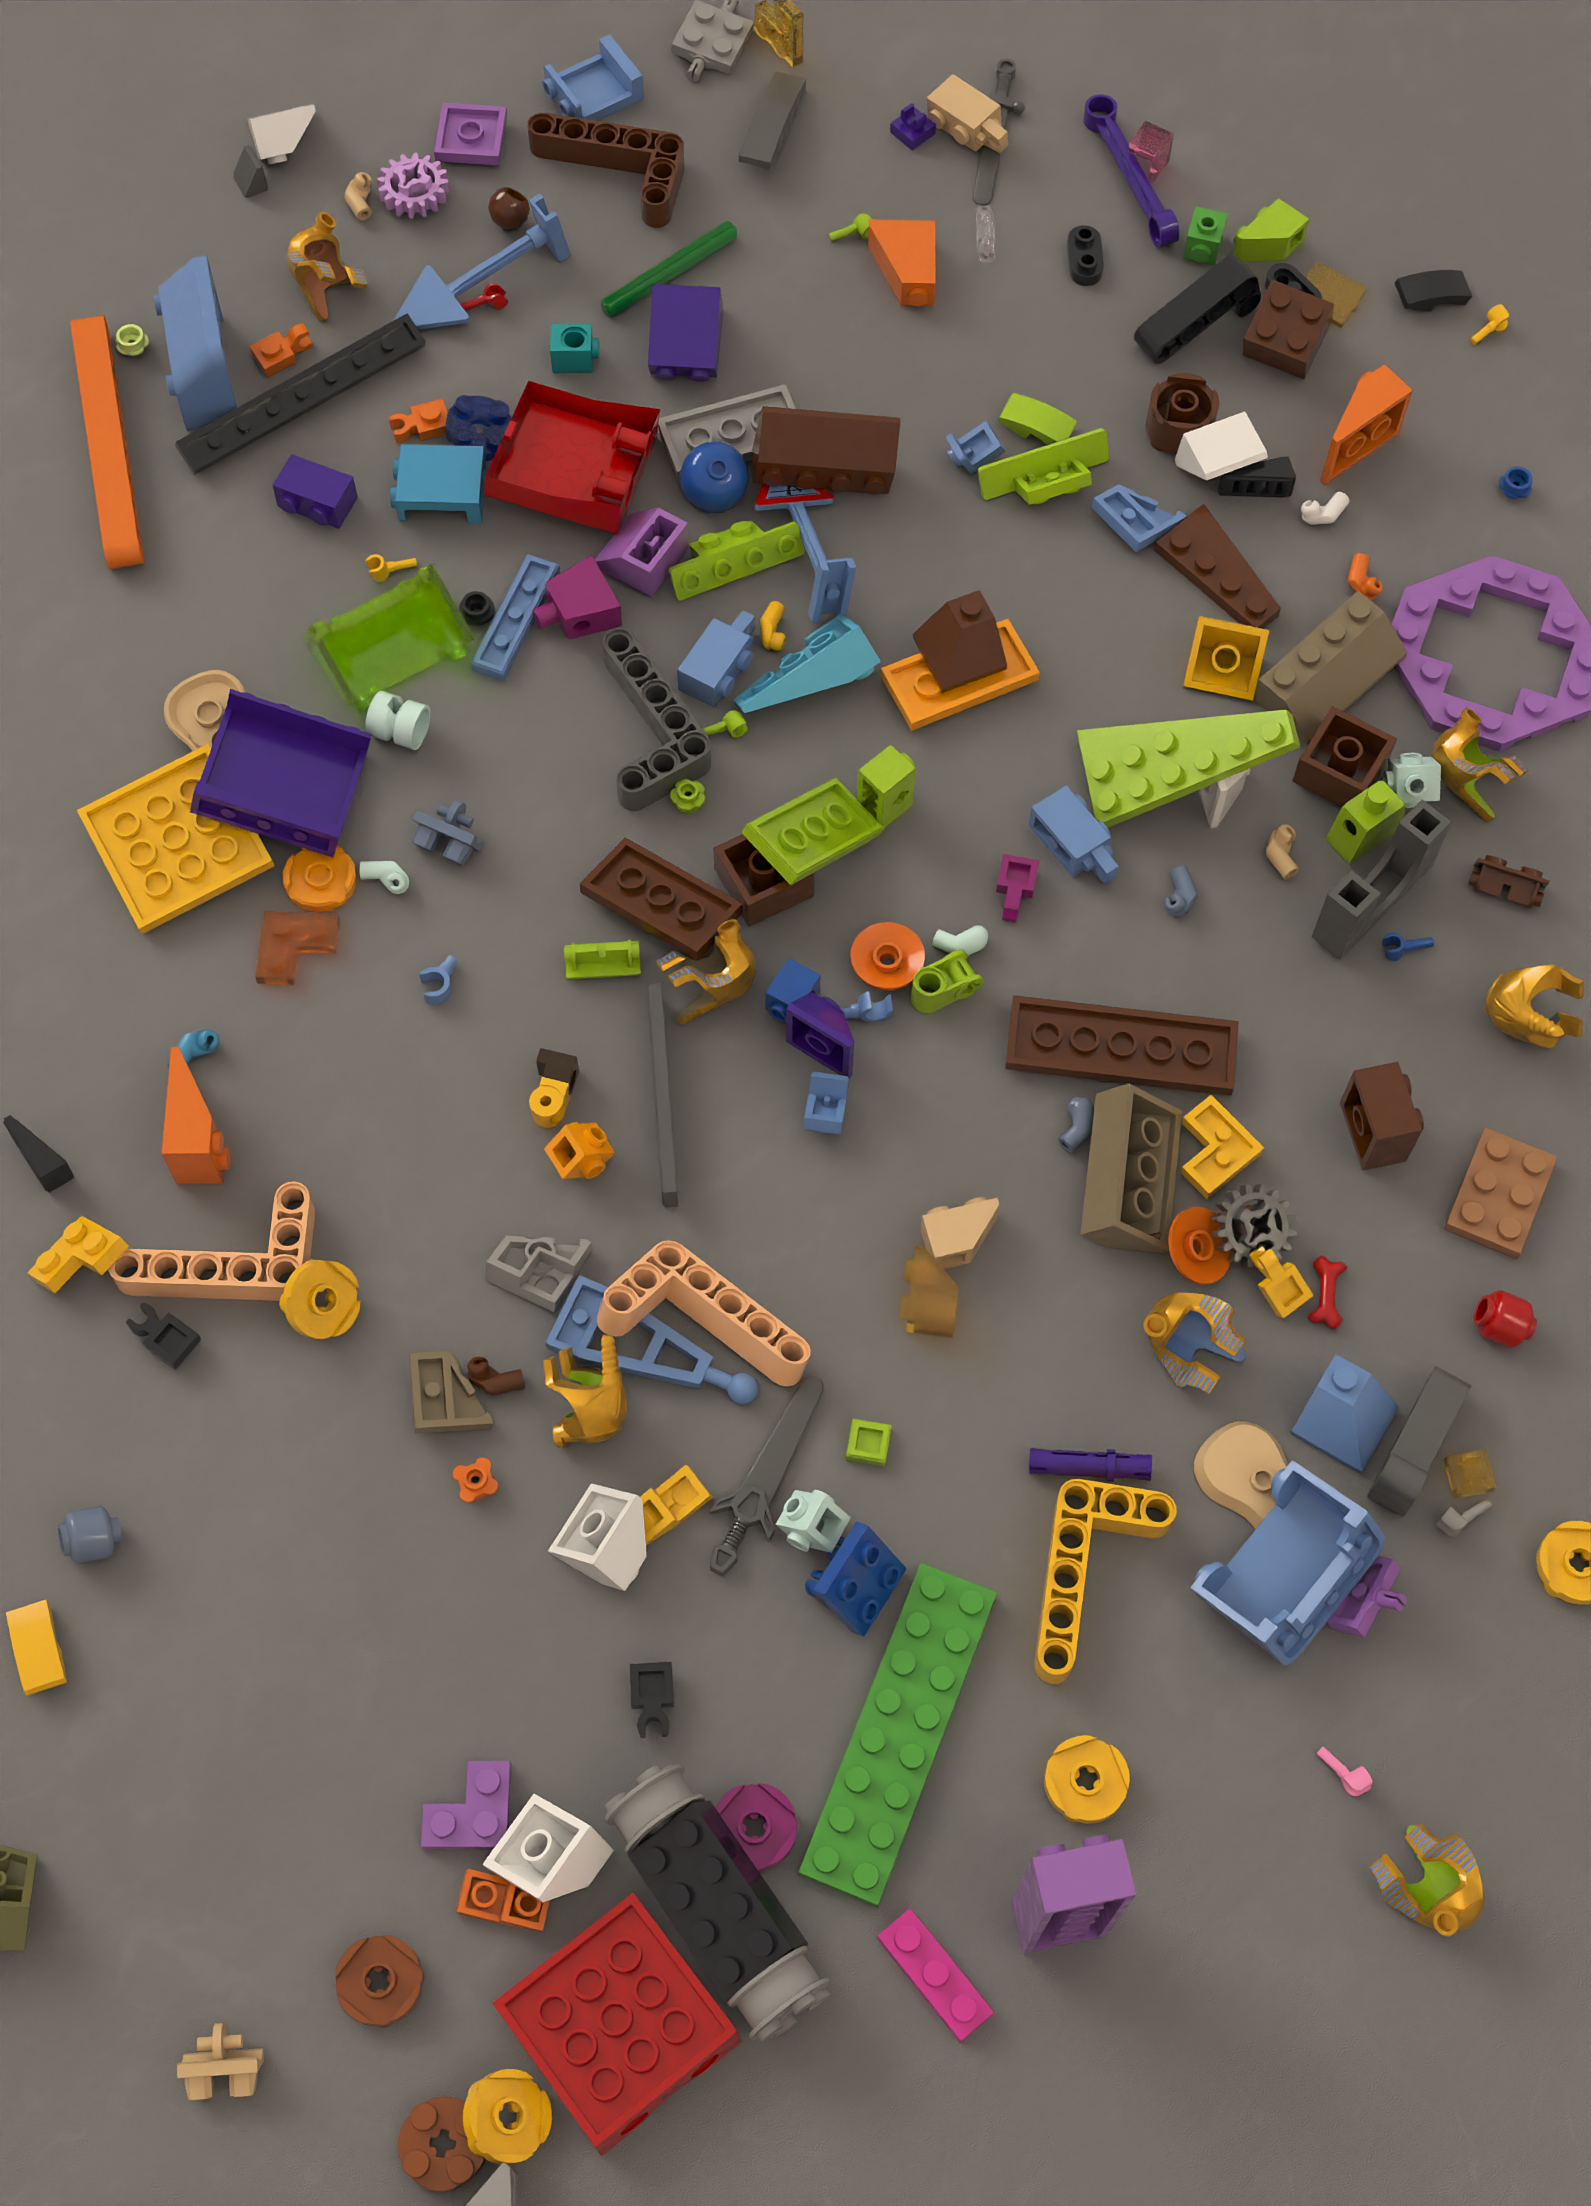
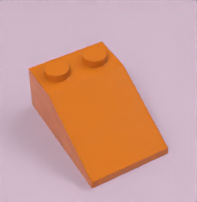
M1385 364L1373 372H1366L1358 380L1356 389L1330 444L1320 479L1324 485L1400 433L1413 390Z
M171 1047L161 1154L176 1184H223L224 1170L230 1169V1148L224 1146L223 1132L217 1130L180 1048Z

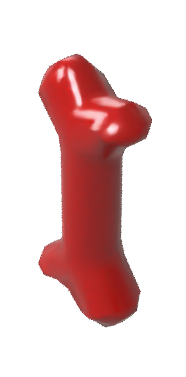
M1319 1256L1313 1262L1314 1269L1320 1275L1319 1306L1309 1314L1308 1319L1313 1324L1324 1322L1329 1328L1336 1329L1343 1322V1318L1335 1308L1336 1280L1341 1273L1346 1271L1347 1265L1342 1261L1332 1263L1325 1256Z

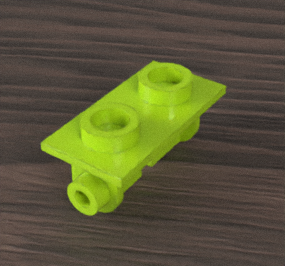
M629 939L623 942L571 943V945H565L566 980L641 975L639 941H631Z

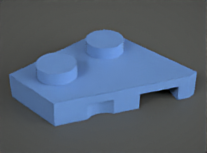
M1120 484L1094 497L1091 508L1135 552L1159 540L1187 517L1180 511H1177L1174 516L1158 509V501L1147 496H1140L1133 490Z

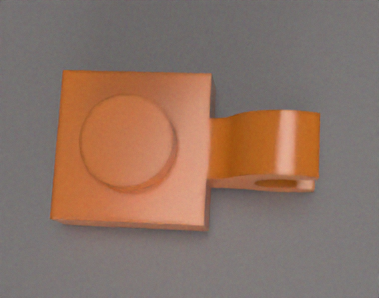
M298 323L288 331L284 338L278 331L249 347L253 357L265 375L269 377L297 363L295 354L310 349L313 343L308 337L310 335L308 329L303 323Z

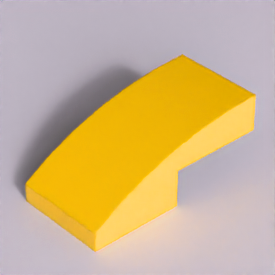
M687 1464L655 1490L650 1488L640 1496L643 1501L646 1545L676 1527L714 1498Z
M47 1599L6 1612L13 1652L25 1695L28 1696L67 1683L62 1649L56 1639L52 1609Z

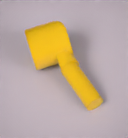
M1502 304L1496 305L1489 310L1486 315L1489 323L1470 338V342L1473 345H1476L1494 330L1501 332L1507 328L1509 313Z
M373 554L366 559V564L371 569L368 572L371 578L377 582L385 581L390 572L417 567L416 558L385 562L381 555Z

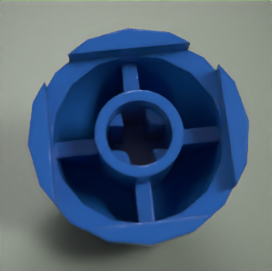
M721 441L705 442L695 447L684 459L679 473L681 491L691 505L694 504L697 508L702 509L703 512L723 513L734 508L744 496L749 482L748 466L742 454L733 446Z

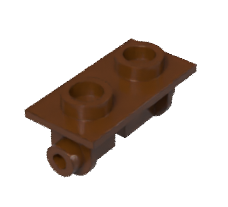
M1486 855L1485 859L1478 858L1474 862L1473 866L1481 868L1480 872L1472 871L1468 885L1475 886V891L1499 898L1503 885L1510 887L1506 900L1527 906L1528 908H1532L1533 905L1540 907L1544 893L1539 892L1538 889L1539 887L1545 888L1550 880L1542 878L1543 873L1541 871L1524 866L1518 871L1506 867V860L1491 855Z

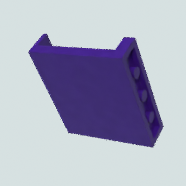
M230 689L224 715L201 779L197 781L193 793L190 813L334 857L372 734L363 732L356 727L329 721L319 715H310L292 709L285 704H276L247 692Z

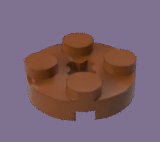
M386 1935L372 1938L367 1937L351 1945L342 1955L337 1965L335 1976L336 1994L344 2011L361 2024L382 2028L402 2020L414 2009L420 1999L424 1983V1973L415 1952L402 1940ZM384 1969L390 1972L387 1981L390 1983L389 1987L385 1991L378 1989L375 1993L371 1992L369 1988L372 1985V1981L368 1978L370 1973L375 1971L380 1974Z
M436 2097L416 2105L400 2130L398 2153L403 2169L407 2175L425 2189L435 2192L454 2191L469 2182L473 2176H476L485 2163L486 2159L484 2157L475 2155L468 2147V2138L463 2126L465 2102L460 2099ZM441 2131H449V2139L456 2141L455 2149L447 2150L445 2157H437V2149L431 2147L432 2139L439 2138Z

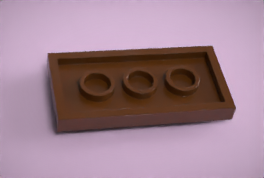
M626 837L580 883L581 894L697 961L715 943V936H720L717 931L718 926L731 919L737 920L743 913L741 902Z

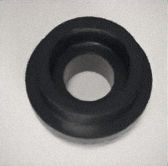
M473 591L466 594L459 605L460 617L469 625H484L494 616V603L483 592ZM476 609H480V610H481V611H478V612H472L473 610H476Z

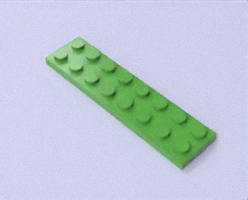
M920 1563L798 1872L799 1876L878 1908L990 1615L997 1592Z

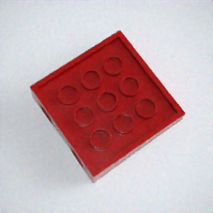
M528 381L486 473L484 495L618 534L657 439L660 409L593 400Z
M633 1892L493 2002L497 2011L601 2156L636 2129L673 2093L703 2074L742 2042L736 2028Z

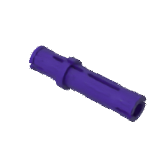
M1030 1448L1029 1474L1093 1476L1105 1478L1106 1481L1114 1482L1115 1478L1151 1481L1152 1455L1116 1453L1115 1449H1107V1452H1085Z

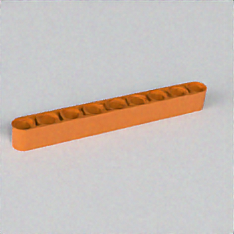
M105 315L70 320L106 563L109 570L144 564L123 416Z

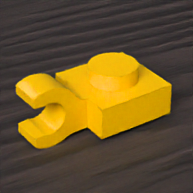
M1260 1246L1249 1254L1254 1265L1266 1277L1257 1286L1276 1316L1284 1319L1314 1296L1296 1266L1289 1262L1281 1266L1272 1249L1266 1251L1263 1246Z

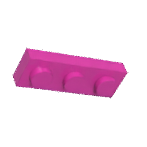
M911 1908L877 1935V1940L960 2043L994 2014V2011Z

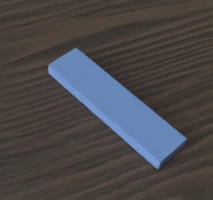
M530 554L526 555L470 663L472 671L501 681L505 680L535 622L532 609L544 604L546 600L545 584L560 573L559 564Z

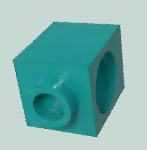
M551 324L550 355L552 373H593V359H599V338H593L592 324Z

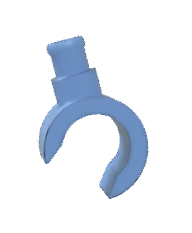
M448 955L445 962H442L439 967H428L419 973L421 983L439 980L444 983L440 990L424 994L425 1003L439 1005L450 997L452 987L449 977L454 972L453 968L458 964V960L454 956Z
M870 991L861 994L858 997V1003L851 1004L847 1008H841L846 1019L861 1018L867 1022L883 1021L890 1018L894 1013L891 994L887 995L880 1002L871 1003Z

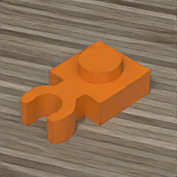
M443 398L410 406L411 415L397 413L388 417L391 429L402 427V429L393 431L396 443L406 442L415 434H418L420 441L453 433L452 423Z

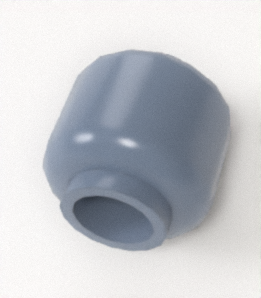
M102 1506L68 1512L64 1523L58 1524L62 1554L64 1557L70 1556L71 1560L76 1564L109 1558L114 1552V1542L122 1540L118 1517L110 1518L109 1513Z

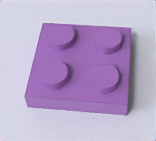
M442 102L434 148L435 161L500 166L507 122V108L504 106Z

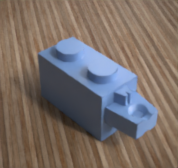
M742 611L731 626L713 618L677 669L678 689L714 708L722 697H728L734 687L735 678L740 671H746L752 661L753 652H751V645L754 637L751 634L755 629V616Z
M1066 785L1031 807L1029 827L1072 877L1084 870L1086 872L1091 870L1104 884L1117 877L1119 866L1111 857L1114 852L1110 847V831L1102 821H1097L1088 811L1086 802L1080 795H1074Z

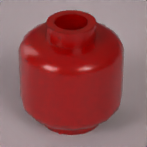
M1502 1290L1494 1291L1489 1296H1483L1475 1308L1473 1320L1477 1325L1479 1334L1487 1340L1508 1348L1518 1346L1524 1339L1529 1340L1537 1326V1320L1533 1317L1534 1312L1531 1303L1526 1299Z

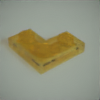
M766 0L756 4L754 28L758 36L765 39L774 48L776 54L780 58H784L792 67L802 63L804 14L790 0H774V8Z

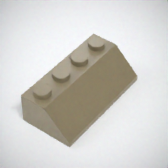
M1357 591L1258 679L1256 702L1267 711H1289L1293 715L1298 737L1308 745L1332 706L1345 712L1407 656V651L1385 612Z
M1130 1083L1096 1094L1080 1235L1107 1248L1154 1253L1169 1252L1168 1237L1172 1221L1182 1110ZM1160 1232L1161 1237L1158 1240L1148 1234Z

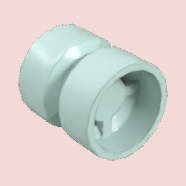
M378 691L371 701L367 712L365 731L372 734V737L384 741H389L393 738L396 745L417 750L422 745L429 728L431 718L430 707L413 700H407L403 703L400 696L385 691Z

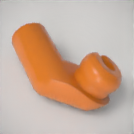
M1357 553L1352 558L1347 580L1348 584L1355 592L1359 591L1369 600H1373L1382 592V583L1380 580L1375 583L1376 577L1369 578L1366 575L1370 558L1366 554Z

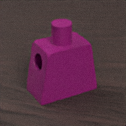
M593 556L585 558L548 580L545 584L547 604L532 609L534 619L540 629L558 622L564 635L569 639L622 626L621 606Z

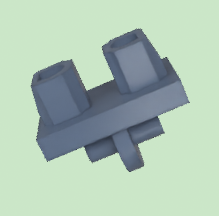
M456 800L450 808L442 804L439 805L437 814L445 817V822L419 810H416L412 819L418 824L412 843L433 853L440 836H444L450 839L443 857L461 866H464L473 850L480 852L484 844L483 841L477 839L476 835L459 828L460 825L471 828L474 822V818L465 815L466 804L462 801Z

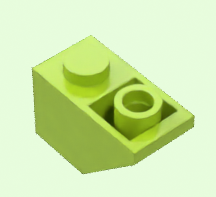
M1278 198L1269 207H1263L1253 222L1248 226H1242L1238 230L1233 240L1235 243L1233 254L1242 262L1284 261L1304 242L1309 218Z

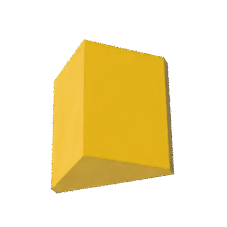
M1199 616L1183 686L1253 701L1269 630Z

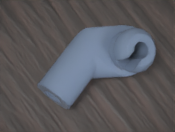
M1187 866L1176 867L1170 872L1176 890L1170 898L1167 896L1165 907L1173 916L1187 914L1198 898V892Z
M1073 1097L1067 1105V1110L1070 1111L1069 1114L1073 1118V1126L1058 1141L1062 1148L1069 1153H1072L1092 1134L1094 1106L1087 1098Z

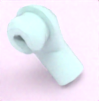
M360 861L361 880L379 879L389 891L395 894L403 893L409 887L408 875L396 862Z
M976 925L955 936L938 929L932 946L948 953L962 949L969 956L986 946L988 931L983 926Z

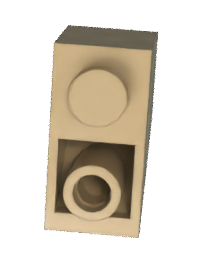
M978 1197L967 1201L963 1206L951 1209L948 1206H940L931 1209L926 1215H922L920 1230L933 1272L971 1263L997 1220L1000 1205L998 1198L987 1200L985 1197Z

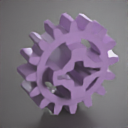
M414 153L412 159H407L402 154L400 155V162L392 159L389 160L390 169H380L381 177L377 178L380 201L385 202L388 211L395 208L396 216L400 217L404 212H408L409 218L413 219L415 213L420 212L423 217H427L426 210L431 209L437 212V202L446 203L445 194L450 193L447 171L442 169L440 161L431 163L430 155L419 159L418 153Z

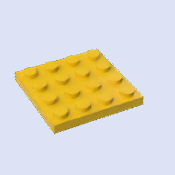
M209 743L77 810L142 934L275 866L257 833L190 813L197 781L201 779L211 751Z

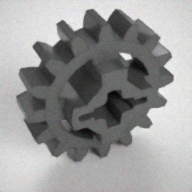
M1250 1184L1240 1185V1193L1236 1190L1227 1191L1226 1194L1229 1202L1218 1201L1216 1203V1206L1222 1211L1221 1216H1211V1221L1219 1224V1229L1213 1231L1211 1235L1212 1237H1221L1223 1241L1217 1247V1250L1219 1252L1230 1250L1229 1262L1237 1263L1241 1260L1243 1268H1252L1254 1263L1249 1257V1254L1252 1253L1250 1249L1255 1248L1259 1242L1267 1245L1264 1248L1266 1251L1272 1249L1278 1260L1281 1261L1282 1258L1279 1250L1290 1251L1292 1248L1286 1241L1287 1236L1297 1235V1231L1289 1228V1223L1297 1219L1296 1215H1287L1285 1212L1291 1204L1290 1201L1278 1202L1277 1199L1280 1191L1274 1189L1266 1193L1265 1184H1256L1254 1189ZM1249 1200L1258 1201L1257 1204L1252 1205L1250 1210L1240 1206ZM1251 1219H1256L1254 1226L1258 1229L1257 1233H1252L1254 1226L1250 1223Z

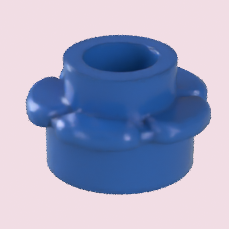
M1511 467L1506 471L1505 476H1501L1499 479V488L1504 490V495L1509 498H1525L1532 492V475L1523 467Z

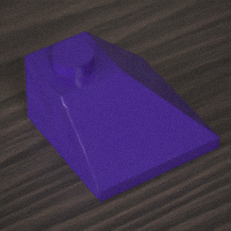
M813 992L791 1002L786 1008V1042L835 1073L847 1076L850 1079L853 1075L854 1040L844 1012L840 1009L839 1005L828 997L821 998Z

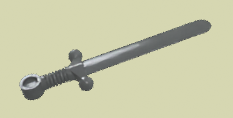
M1008 58L1001 59L997 63V88L995 96L990 98L1001 105L1003 129L1006 126L1008 112L1021 114L1025 110L1023 102L1016 101L1014 103L1007 98L1010 81L1015 78L1016 72L1015 62ZM985 145L981 149L973 192L974 202L980 205L988 204L992 199L1000 153Z

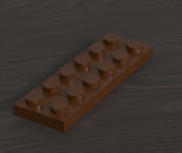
M1013 995L1005 1069L1232 1096L1235 1082L1239 1021Z

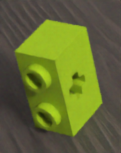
M889 745L858 770L857 800L883 828L887 827L913 806L916 767L912 759L907 754L899 753L892 745Z

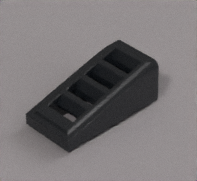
M1289 456L1255 462L1221 475L1218 486L1219 495L1245 497L1291 496L1296 475Z
M11 1115L4 1118L3 1123L45 1191L50 1193L74 1178L66 1160Z

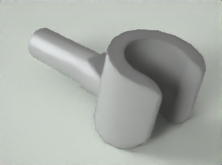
M1486 1499L1466 1510L1462 1515L1450 1507L1436 1525L1448 1536L1455 1537L1467 1523L1492 1508V1505Z

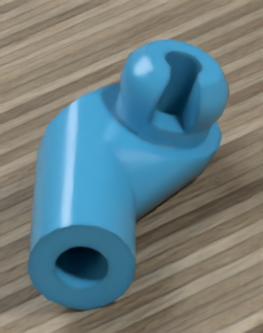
M208 1029L185 1034L177 1047L180 1048L187 1065H189L192 1058L214 1052L220 1041L215 1031Z

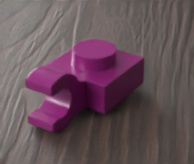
M1003 854L996 892L1006 894L1002 920L1017 922L1021 897L1032 899L1039 860Z

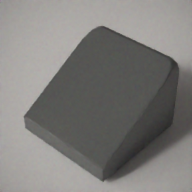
M244 146L233 177L243 196L248 198L267 191V183L263 166L252 146Z

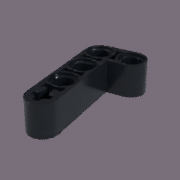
M1236 255L1227 256L1143 322L1135 331L1134 341L1155 364L1163 363L1229 310L1232 309L1239 317H1244L1251 313L1261 300L1258 278Z

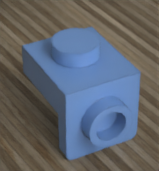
M984 421L958 440L952 433L945 436L951 446L947 450L948 455L957 468L963 465L971 475L978 471L979 467L987 465L1006 452L987 421Z
M821 1072L811 1073L809 1095L803 1122L804 1130L841 1135L848 1093L849 1078L847 1076Z

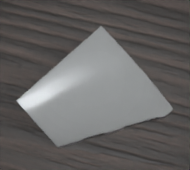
M506 1235L486 1262V1281L555 1312L587 1259L592 1248V1242L587 1239H580V1245L554 1244L555 1238L541 1237L531 1240L524 1236Z

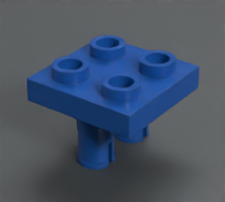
M856 1521L846 1539L844 1537L839 1538L836 1545L840 1546V1548L834 1547L832 1553L827 1552V1557L831 1562L825 1572L814 1570L810 1574L812 1578L819 1581L807 1579L805 1589L807 1594L821 1598L853 1633L864 1637L907 1568L868 1525Z

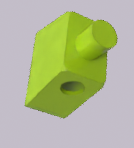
M1378 781L1348 801L1341 808L1325 840L1350 865L1394 835L1398 823L1404 818L1406 805L1384 781Z

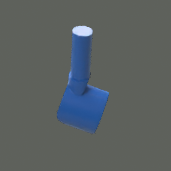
M1389 933L1383 938L1382 945H1396L1399 947L1388 950L1386 953V957L1389 960L1397 961L1403 956L1405 951L1434 946V940L1432 937L1404 940L1398 933Z

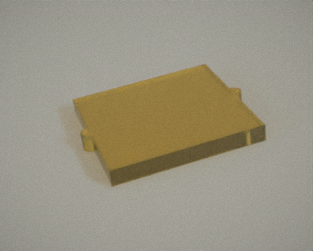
M1317 261L1306 275V278L1320 291L1322 299L1334 303L1331 323L1342 328L1350 314L1357 311L1358 302L1366 292L1367 286Z

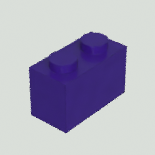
M293 454L290 455L272 485L278 507L290 514L297 513L311 518L320 525H330L338 529L358 498L353 476Z

